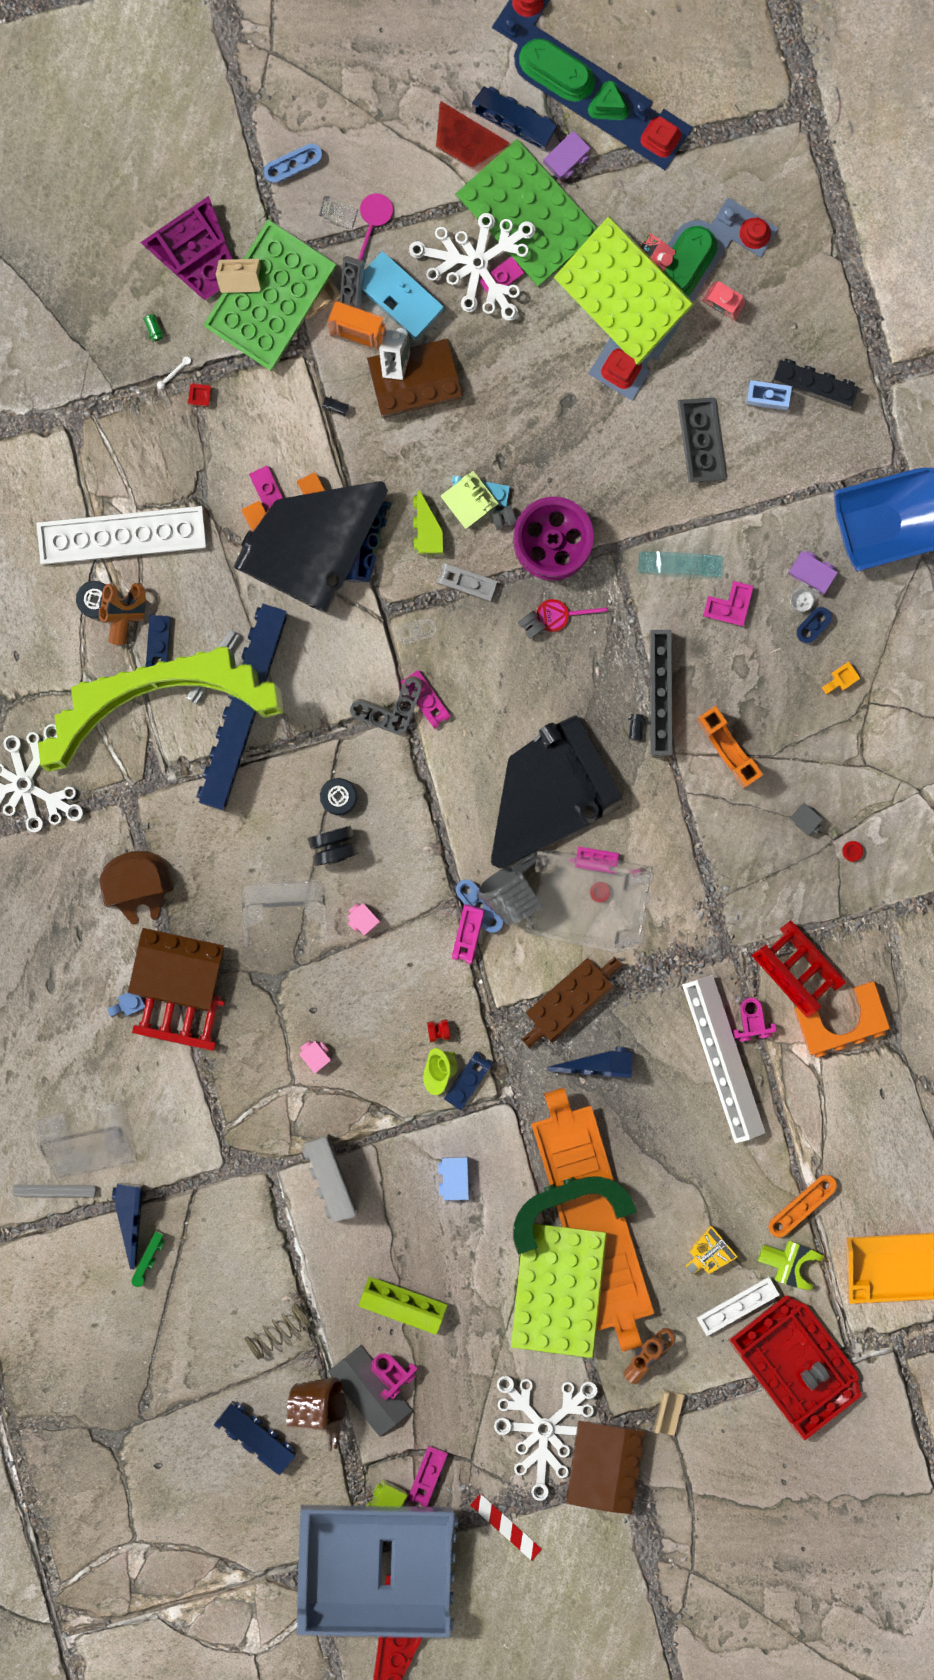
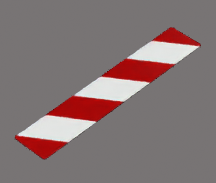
M481 1494L470 1504L474 1510L531 1561L542 1550Z

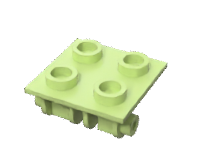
M474 471L465 475L461 481L441 495V498L465 529L498 505V502Z

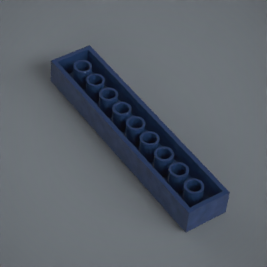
M262 603L261 608L257 607L254 619L257 622L255 628L251 627L248 634L250 644L249 647H244L241 656L242 660H244L243 664L251 665L257 671L259 686L267 682L288 617L286 610ZM230 694L228 697L231 700L230 706H225L222 718L225 720L223 727L219 726L215 738L218 739L217 746H212L209 758L212 759L210 767L206 766L203 778L206 780L204 786L199 787L196 796L199 799L198 803L221 811L226 809L257 713L247 703Z

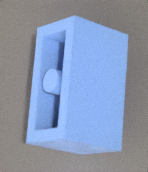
M750 380L746 404L787 410L792 386Z
M442 1157V1162H438V1173L443 1175V1183H439V1196H443V1200H469L467 1157Z

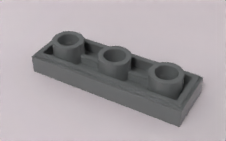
M349 256L343 258L340 303L360 310L365 261Z

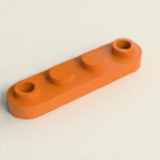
M829 1175L819 1176L769 1221V1232L775 1237L787 1235L835 1192L837 1187L835 1179ZM824 1181H827L829 1183V1187L827 1189L822 1188V1183ZM776 1223L782 1224L781 1230L775 1229Z

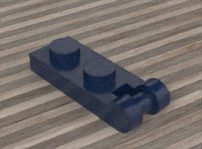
M149 615L145 667L156 664L153 663V657L161 658V662H168L170 616Z
M476 1051L444 1097V1100L461 1111L493 1062L489 1059L485 1060ZM475 1063L482 1067L480 1072L472 1068Z

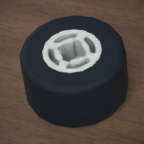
M89 581L79 588L76 594V604L85 616L91 619H100V599L106 584L100 581Z
M333 778L327 781L321 788L320 802L329 813L345 815L355 807L357 791L348 780Z

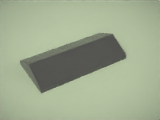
M715 397L677 400L688 483L725 480L726 474Z
M360 1345L329 1369L328 1372L332 1377L340 1379L345 1394L380 1437L399 1423L412 1409L399 1393L393 1399L388 1397L386 1400L379 1395L384 1389L387 1391L389 1389L372 1372V1359Z

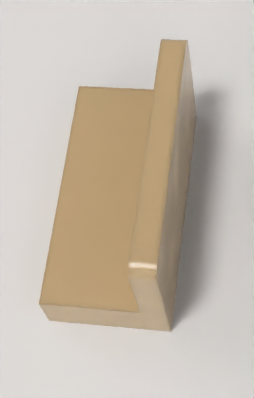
M260 259L219 260L216 277L220 292L261 291L258 277L261 267Z
M663 1390L654 1426L655 1433L659 1434L661 1432L675 1435L684 1394Z

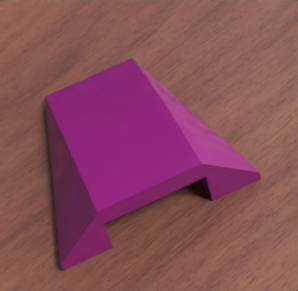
M209 196L140 242L203 300H206L220 290L216 277L219 260H232Z

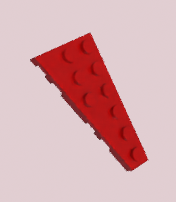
M386 1574L385 1585H391V1574ZM378 1636L373 1680H403L423 1637Z

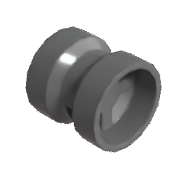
M511 505L505 506L500 511L497 509L491 511L497 531L507 525H516Z
M535 611L530 612L517 622L521 628L526 630V635L529 639L546 628L544 623L537 619L538 615Z
M818 1361L812 1365L810 1370H804L800 1374L805 1384L811 1390L816 1389L818 1383L825 1382L830 1378L826 1369Z

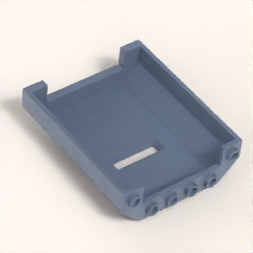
M301 1505L297 1635L450 1638V1631H454V1618H450L449 1605H453L454 1599L453 1592H450V1584H454V1571L450 1570L451 1563H455V1550H451V1542L455 1543L456 1531L453 1530V1527H457V1514H454L453 1507ZM383 1541H392L391 1585H381Z

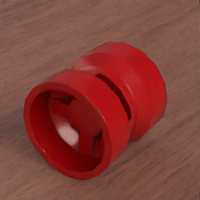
M448 1019L441 1020L438 1023L434 1021L427 1022L430 1043L436 1042L438 1039L450 1040Z

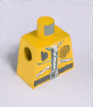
M710 1225L689 1249L694 1258L685 1266L692 1275L702 1267L710 1274L737 1258V1255Z

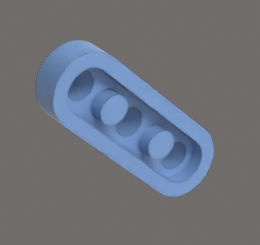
M315 144L305 145L269 162L264 168V176L270 183H279L319 164L322 159V151ZM313 152L316 156L314 159H310L308 154ZM292 161L297 163V166L294 168L289 166ZM273 170L278 171V175L275 177L271 176V171Z
M465 879L460 881L456 886L458 897L464 904L475 906L477 902L483 903V909H486L482 923L483 928L491 933L499 931L502 928L503 920L489 906H486L483 900L478 898L477 891L479 888L471 880ZM469 886L470 893L464 894L462 888ZM489 919H496V925L490 926L488 923Z

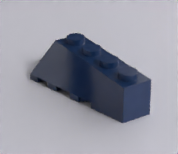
M483 86L472 102V112L543 151H545L556 131L557 125L554 124V120L547 116L543 118L538 116L534 109L518 105V101L510 96H507V98L500 95V91L494 87L489 86L487 88Z
M383 501L345 581L370 582L377 558L375 556L376 548L381 544L382 539L379 537L382 527L386 526L387 519L385 516L387 510L391 508V502Z
M231 1401L216 1419L214 1426L218 1429L221 1427L225 1428L224 1431L233 1441L240 1440L242 1442L241 1445L246 1451L253 1455L256 1453L258 1460L280 1476L296 1456L295 1448L287 1441L284 1443L278 1439L279 1435L273 1429L269 1428L267 1430L261 1425L263 1423L262 1420L253 1414L251 1417L246 1413L247 1408L240 1402L234 1403Z

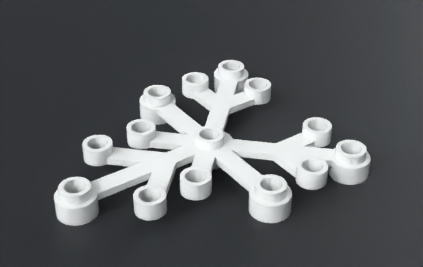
M483 213L478 219L481 229L476 251L469 242L467 233L459 231L455 235V240L463 246L468 256L460 255L449 238L447 229L444 227H438L435 231V236L443 242L448 252L427 248L419 241L413 242L410 245L409 252L414 258L419 259L429 256L447 260L436 268L428 269L426 275L431 281L437 280L442 273L458 263L467 264L457 272H451L447 275V282L451 285H456L461 278L471 273L467 295L461 300L463 310L473 312L477 309L478 300L475 298L479 275H481L489 287L487 300L482 307L483 311L487 314L494 313L496 299L502 307L501 315L504 319L512 321L517 318L518 308L513 304H509L503 294L516 298L520 294L519 287L516 285L496 284L487 270L488 261L502 251L516 253L521 257H525L529 253V248L525 244L515 245L514 243L522 238L530 239L535 235L536 228L531 222L521 223L518 231L509 236L513 223L508 219L502 220L500 223L501 234L499 243L485 252L488 233L495 226V218L489 213ZM486 217L490 219L488 225L483 224V219ZM504 222L510 223L509 229L503 228ZM525 226L530 227V232L528 234H525L523 232V228ZM443 229L445 231L444 237L438 236L439 230ZM460 234L465 235V240L462 242L458 240ZM415 246H420L421 248L418 254L414 253ZM522 246L526 248L524 254L519 253V248ZM479 258L481 260L480 266L474 265L475 259ZM433 270L437 273L435 278L429 276ZM451 275H456L457 277L454 283L449 280ZM515 287L517 289L516 295L510 294L511 288ZM468 299L473 302L471 307H466L465 305ZM487 304H492L493 306L490 312L485 309ZM511 308L513 310V314L511 316H507L506 309Z
M50 724L45 727V739L51 737L49 732L52 729L56 730V725ZM31 732L26 737L34 757L26 772L24 771L19 752L21 747L20 739L13 735L6 737L4 747L7 751L11 752L17 775L6 770L0 764L2 767L0 776L13 782L6 785L0 783V804L6 793L15 791L8 804H5L3 807L4 814L7 816L14 815L16 813V806L23 796L29 817L26 820V827L31 832H39L43 828V821L36 814L31 796L32 793L46 801L49 812L48 819L51 824L58 825L62 820L61 815L57 812V808L66 812L69 820H80L83 817V809L79 805H68L61 801L65 798L73 799L76 796V790L73 787H66L62 791L49 794L34 785L32 777L40 765L39 735ZM36 735L37 740L33 743L30 742L29 737ZM10 741H16L17 745L15 748L9 746ZM21 781H27L28 785L26 788L20 786ZM68 789L73 790V795L71 797H67L66 791ZM7 806L13 807L12 813L8 814L6 812ZM73 809L79 811L77 817L72 816L71 812ZM53 815H58L59 817L56 823L51 820ZM37 820L39 826L33 828L31 826L32 821Z
M504 1375L498 1379L497 1387L502 1393H508L514 1401L501 1398L498 1401V1408L501 1411H507L508 1409L523 1410L533 1423L510 1422L507 1418L500 1417L495 1421L494 1429L500 1435H505L509 1431L533 1432L524 1441H519L516 1444V1451L519 1454L527 1453L528 1448L539 1439V1447L524 1461L516 1463L514 1471L517 1475H524L527 1469L538 1460L536 1484L532 1487V1496L534 1499L541 1501L548 1496V1488L545 1485L546 1460L554 1468L559 1478H565L568 1475V1468L565 1465H561L548 1450V1440L557 1449L560 1457H567L570 1453L568 1445L563 1444L555 1434L576 1435L577 1426L555 1424L567 1414H581L585 1417H590L594 1411L590 1404L577 1405L585 1398L591 1399L595 1397L597 1387L593 1382L586 1381L581 1385L580 1392L571 1399L574 1385L569 1381L564 1382L561 1387L563 1392L562 1408L547 1419L540 1418L529 1405L530 1390L532 1389L531 1380L527 1378L521 1380L520 1388L522 1392L520 1395L514 1388L513 1379L510 1376ZM503 1380L509 1381L508 1387L501 1385ZM523 1382H529L530 1387L524 1389L522 1387ZM566 1384L571 1385V1391L566 1392L564 1386ZM586 1386L593 1388L591 1393L585 1392ZM502 1401H506L508 1403V1406L506 1408L500 1407V1403ZM585 1407L591 1408V1412L589 1414H585L583 1412V1409ZM500 1422L506 1423L507 1426L505 1429L499 1428L498 1425ZM542 1425L548 1426V1430L546 1432H542L540 1430V1427ZM520 1444H524L526 1446V1449L524 1451L518 1450V1446ZM561 1447L567 1448L568 1451L566 1454H561L559 1452ZM518 1465L524 1466L525 1469L523 1472H518L516 1470ZM560 1468H564L566 1470V1473L564 1475H560L558 1473V1470ZM539 1487L544 1489L541 1495L536 1493V1489Z

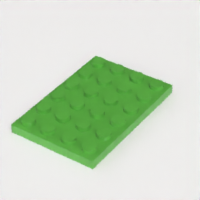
M518 139L455 193L457 198L477 220L483 213H489L494 216L495 226L489 230V233L498 243L501 234L500 223L504 219H508L513 223L509 236L517 232L520 224L528 221L535 226L536 233L532 238H522L514 243L515 245L525 244L529 248V253L525 257H521L516 253H507L510 257L514 258L520 268L537 287L565 264L597 229L592 221ZM488 217L483 219L484 225H488L490 223V219ZM504 222L503 228L509 229L510 223ZM525 226L523 228V232L525 234H528L530 232V227ZM524 246L519 248L520 254H524L526 252V248Z
M267 220L244 259H260L261 267L258 277L261 291L223 293L203 326L270 371H273L338 264L271 220Z

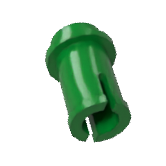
M150 314L145 316L143 320L150 334L148 336L149 339H152V342L163 339L164 331L160 329L156 315Z

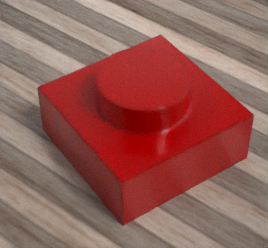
M190 383L188 405L209 407L211 385Z

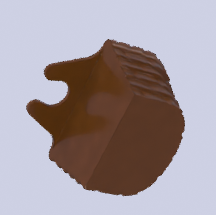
M131 851L115 857L104 866L99 878L104 906L119 908L133 925L138 923L135 911L139 905L148 906L151 919L156 920L159 917L164 895L174 891L166 861L159 855L149 851Z
M330 1377L329 1379L323 1378L321 1380L317 1379L294 1384L288 1397L287 1426L326 1430L328 1451H332L333 1434L334 1449H337L344 1415V1388L342 1382L337 1377Z

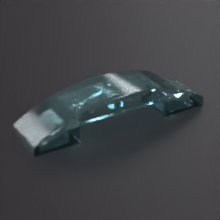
M639 552L638 573L721 577L722 556L677 552Z

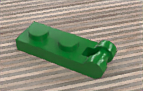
M158 1230L155 1231L132 1277L131 1283L134 1287H140L145 1283L144 1273L147 1268L151 1270L156 1260L153 1257L156 1250L160 1251L165 1243V1239H163L164 1233Z

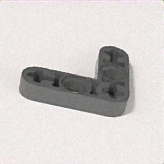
M415 676L408 677L405 680L394 710L364 699H356L350 707V713L358 720L394 734H402L409 725L422 690V681ZM412 682L416 683L415 687L418 689H414L412 695L409 696L407 694L409 692L410 686H408L407 684L410 685ZM403 700L409 701L411 709L403 710L400 707V702ZM360 704L363 706L362 709L365 711H369L370 708H372L373 710L371 711L370 716L366 717L368 712L362 711L361 713H357V708L355 707H358ZM377 711L385 715V719L381 722L374 719V713ZM400 714L404 715L401 722L404 726L396 728V724L393 721L397 722Z

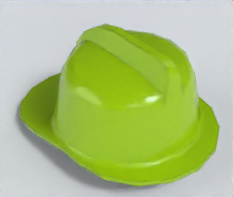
M439 1048L430 1050L423 1073L424 1085L430 1094L440 1095L443 1093L448 1080L456 1074L457 1062L455 1052L442 1051Z

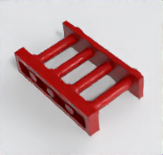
M790 920L779 929L784 934L770 948L765 944L751 956L808 1018L821 1008V1005L817 1002L820 997L830 988L836 991L846 981L801 932L800 928ZM790 941L797 951L786 962L782 963L775 954ZM804 957L811 966L796 979L789 969ZM818 972L825 982L811 995L803 985Z
M213 995L210 1011L207 1012L203 1035H200V1038L192 1037L190 1032L196 1008L187 1007L183 1029L177 1034L172 1033V1028H170L175 1004L167 1002L163 1023L158 1030L151 1028L152 1024H150L155 999H146L142 1021H139V1025H133L132 1033L202 1049L215 1050L216 1042L212 1041L211 1033L217 1006H225V1001H221V996Z

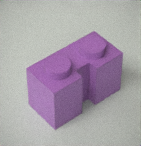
M572 131L543 159V164L560 181L564 177L568 179L575 172L573 167L576 164L580 163L582 165L589 159L591 148Z
M807 550L806 553L801 551L789 570L788 575L801 583L805 582L811 589L814 588L819 591V594L824 595L838 572L834 570L835 567L826 561L824 563L818 561L817 556Z

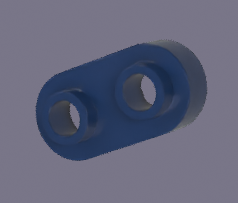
M824 607L816 608L797 628L796 636L798 640L804 644L813 642L830 624L832 619L830 611ZM817 615H823L824 621L819 622L817 620ZM804 630L810 631L809 637L803 635Z

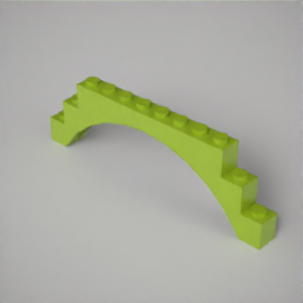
M223 646L209 652H197L189 657H178L170 662H158L150 667H138L135 671L119 672L111 677H99L96 681L80 682L76 686L71 687L74 710L66 709L54 715L57 738L49 737L42 742H38L40 766L47 772L67 768L82 741L101 720L133 698L157 689L175 686H202L223 691L247 703L263 718L284 713L281 691L275 683L266 682L259 686L257 671L247 664L239 665L236 668L234 653L228 647Z

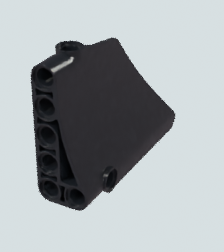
M377 481L275 500L254 530H249L245 535L241 545V552L233 568L316 610L327 613L338 589L343 586L386 497L388 489L385 483ZM331 575H335L337 578L334 586H331L328 582Z
M573 715L557 724L549 723L543 726L538 731L539 735L508 758L491 855V864L502 869L593 825L598 819L621 808V795L577 715ZM586 810H591L594 812V815L588 817L584 814V812Z

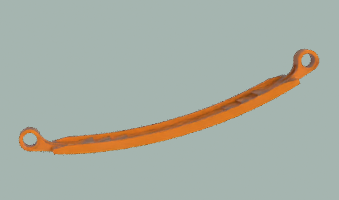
M564 1087L544 1093L550 1117L531 1123L549 1184H555L556 1187L564 1185L563 1180L575 1177L578 1180L585 1177L598 1176L613 1180L592 1106L571 1110ZM587 1194L556 1205L562 1227L607 1232L597 1331L614 1327L622 1352L641 1347L642 1343L635 1320L652 1315L654 1311L625 1217L616 1220L610 1203L604 1197L597 1194Z

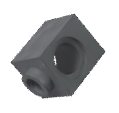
M805 803L789 818L807 836L811 833L815 835L822 827L820 822L823 819Z

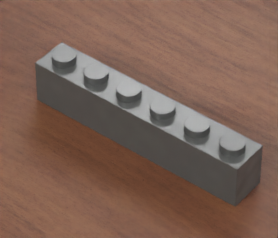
M650 630V756H671V630Z

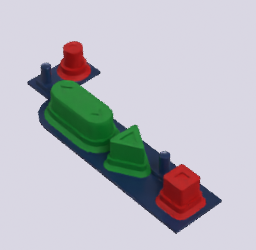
M509 0L491 28L517 44L514 53V66L517 73L532 86L661 169L666 170L693 127L666 109L658 113L650 107L653 102L652 100L535 26V22L550 0Z

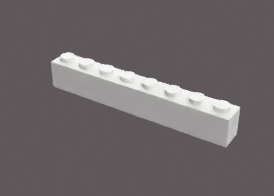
M713 974L683 984L682 986L734 1142L750 1140L764 1134L765 1130Z

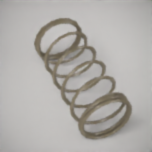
M298 1304L293 1305L291 1310L300 1331L281 1313L289 1330L290 1337L272 1319L281 1343L273 1337L265 1326H262L272 1349L255 1332H253V1335L261 1349L262 1355L248 1336L244 1338L247 1346L258 1360L264 1357L260 1342L269 1351H273V1344L269 1335L275 1342L282 1345L283 1340L279 1330L287 1338H292L288 1323L297 1332L302 1331L297 1316L306 1327L310 1326V1322Z

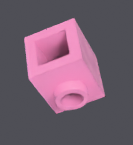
M356 903L349 910L350 915L348 918L350 921L348 924L355 932L360 930L364 936L380 922L364 903L361 905Z
M309 1040L300 1047L302 1052L299 1055L314 1073L331 1061V1058L327 1055L329 1050L322 1041L318 1044L317 1041L312 1043Z

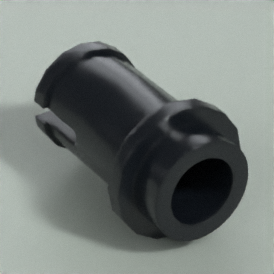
M326 396L322 405L325 412L329 410L345 417L349 404L332 399V396L330 398Z
M631 714V718L628 719L630 720L628 739L642 740L644 715Z

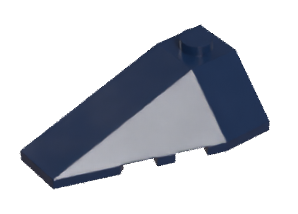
M615 1047V1050L547 1066V1071L631 1078L632 1052L628 1051V1047Z
M117 1183V1187H113L112 1200H115L129 1267L134 1270L137 1261L144 1185Z

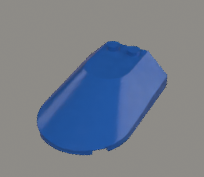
M917 468L834 491L836 519L846 554L856 572L934 551V468Z

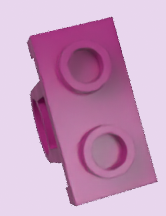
M746 998L741 1002L740 1015L743 1032L738 1033V1029H734V1038H739V1042L752 1040L751 1036L759 1035L760 1038L771 1037L772 1032H776L775 1023H770V1028L765 1029L761 1003L755 998ZM749 1002H753L756 1005V1011L753 1014H748L745 1010V1006Z
M386 1353L377 1355L371 1362L372 1372L389 1389V1391L384 1389L379 1394L384 1400L388 1397L393 1399L401 1391L399 1387L404 1382L409 1384L416 1377L414 1372L417 1370L411 1363L406 1367L408 1370L406 1372L392 1356ZM379 1360H384L387 1363L386 1370H381L378 1367Z

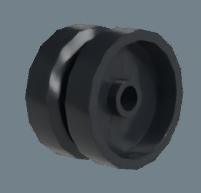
M351 826L307 838L311 849L324 848V851L313 855L315 866L331 865L359 854L355 843L345 845L342 843L353 838Z

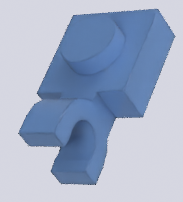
M126 993L118 997L119 1004L107 1008L110 1016L122 1011L128 1016L145 1008L141 996Z

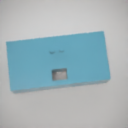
M383 251L364 270L362 293L395 323L405 329L415 341L444 311V307Z

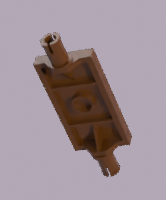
M614 956L600 969L586 958L526 1012L535 1023V1027L521 1040L529 1049L543 1036L544 1038L547 1037L552 1043L555 1042L615 988L609 982V978L623 965Z

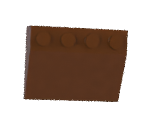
M448 339L410 347V355L403 380L383 378L380 355L367 358L381 419L462 399Z
M142 928L128 994L210 1011L223 959L224 945Z
M578 1420L566 1504L632 1515L645 1431L637 1427Z

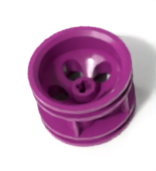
M555 496L538 499L523 510L516 522L513 538L515 555L521 566L528 573L539 579L548 581L566 579L577 573L588 560L594 539L593 527L586 512L575 502ZM558 512L563 515L564 523L561 526L554 527L550 524L549 516L552 513ZM537 523L541 526L542 534L539 537H531L528 534L527 527L530 524ZM577 530L581 534V540L576 544L567 542L566 534L568 531ZM549 536H551V537L557 536L558 538H557L556 541H557L558 543H557V544H555V543L549 544V543H548V541H549V538H548V537H549ZM536 547L544 549L546 553L545 558L541 561L534 560L530 554L532 549ZM560 551L566 552L570 557V561L565 565H559L555 562L554 557Z

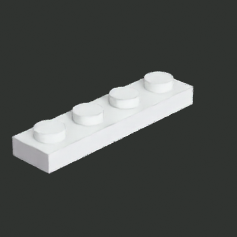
M768 1276L696 1318L706 1336L779 1296V1293Z

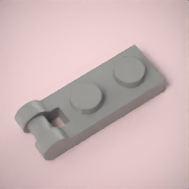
M442 563V572L440 577H437V584L491 602L497 581ZM450 573L456 574L454 581L448 580Z

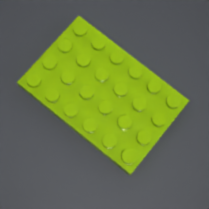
M609 216L554 277L627 355L635 359L637 365H640L694 305L691 299Z
M533 1223V1235L538 1248L522 1253L520 1257L511 1348L594 1358L607 1232Z

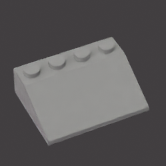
M326 1134L305 1142V1148H302L305 1159H310L312 1164L309 1170L313 1180L317 1179L320 1187H317L320 1199H325L327 1206L324 1207L328 1219L332 1218L333 1222L355 1217L357 1209L329 1135Z

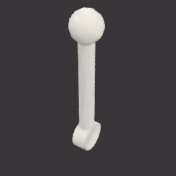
M187 356L184 357L183 362L163 381L157 383V387L163 389L165 384L179 370L191 363V359Z

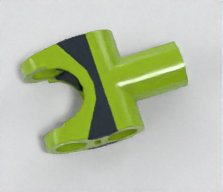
M788 1240L785 1251L763 1244L757 1261L778 1269L774 1280L795 1288L812 1291L814 1285L808 1283L800 1276V1266L807 1260L816 1259L823 1262L825 1256L804 1245Z

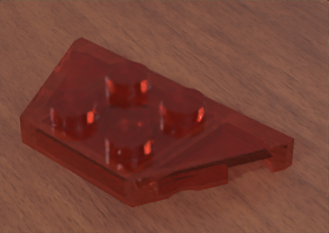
M442 101L439 103L436 148L472 169L509 145L507 140Z

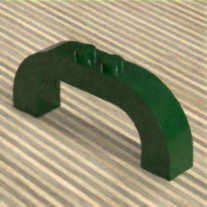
M591 1176L578 1180L575 1177L563 1180L564 1185L556 1187L555 1184L543 1188L544 1192L530 1198L516 1215L513 1225V1241L517 1254L519 1255L538 1248L533 1235V1222L536 1216L545 1209L587 1194H597L604 1197L610 1203L617 1220L636 1213L634 1203L622 1186L604 1177Z

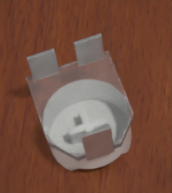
M801 581L790 598L791 606L798 612H806L811 609L821 592Z

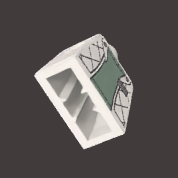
M398 328L397 330H388L379 351L383 378L403 380L410 355L408 332L403 328Z

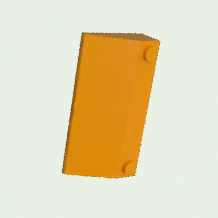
M934 1233L846 1238L849 1304L934 1299Z

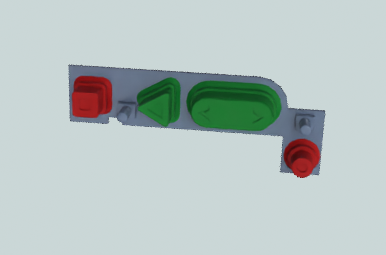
M727 198L712 224L702 220L690 221L683 224L675 232L668 246L676 252L672 258V263L667 266L664 272L693 302L731 240L761 258L778 228L732 199ZM684 316L640 365H637L635 359L627 355L610 337L588 374L632 401L650 373V370L645 368L651 357L658 360Z

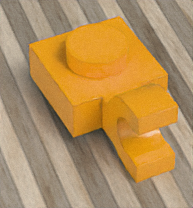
M848 661L831 673L834 679L823 686L822 690L825 694H828L839 686L843 691L859 680L860 677Z

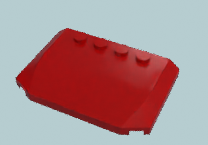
M787 1295L783 1296L728 1339L738 1356L795 1432L804 1441L862 1396L857 1371L810 1308ZM818 1361L826 1369L830 1378L825 1382L818 1383V1387L811 1390L805 1384L800 1374L804 1370H810L812 1365Z

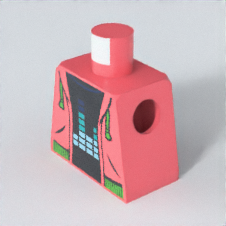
M651 233L647 235L640 247L663 271L672 263V258L676 252Z
M719 281L711 284L702 299L703 303L733 321H736L746 304L743 295Z

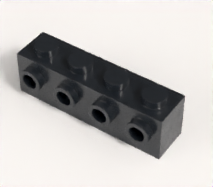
M785 358L784 361H779L772 383L792 386L791 390L848 410L852 408L859 388L855 386V382L843 379V381L837 380L835 375L824 372V374L817 373L815 368L804 365V368L797 366L796 362Z

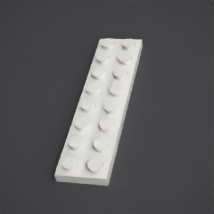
M202 506L36 523L41 565L206 548Z

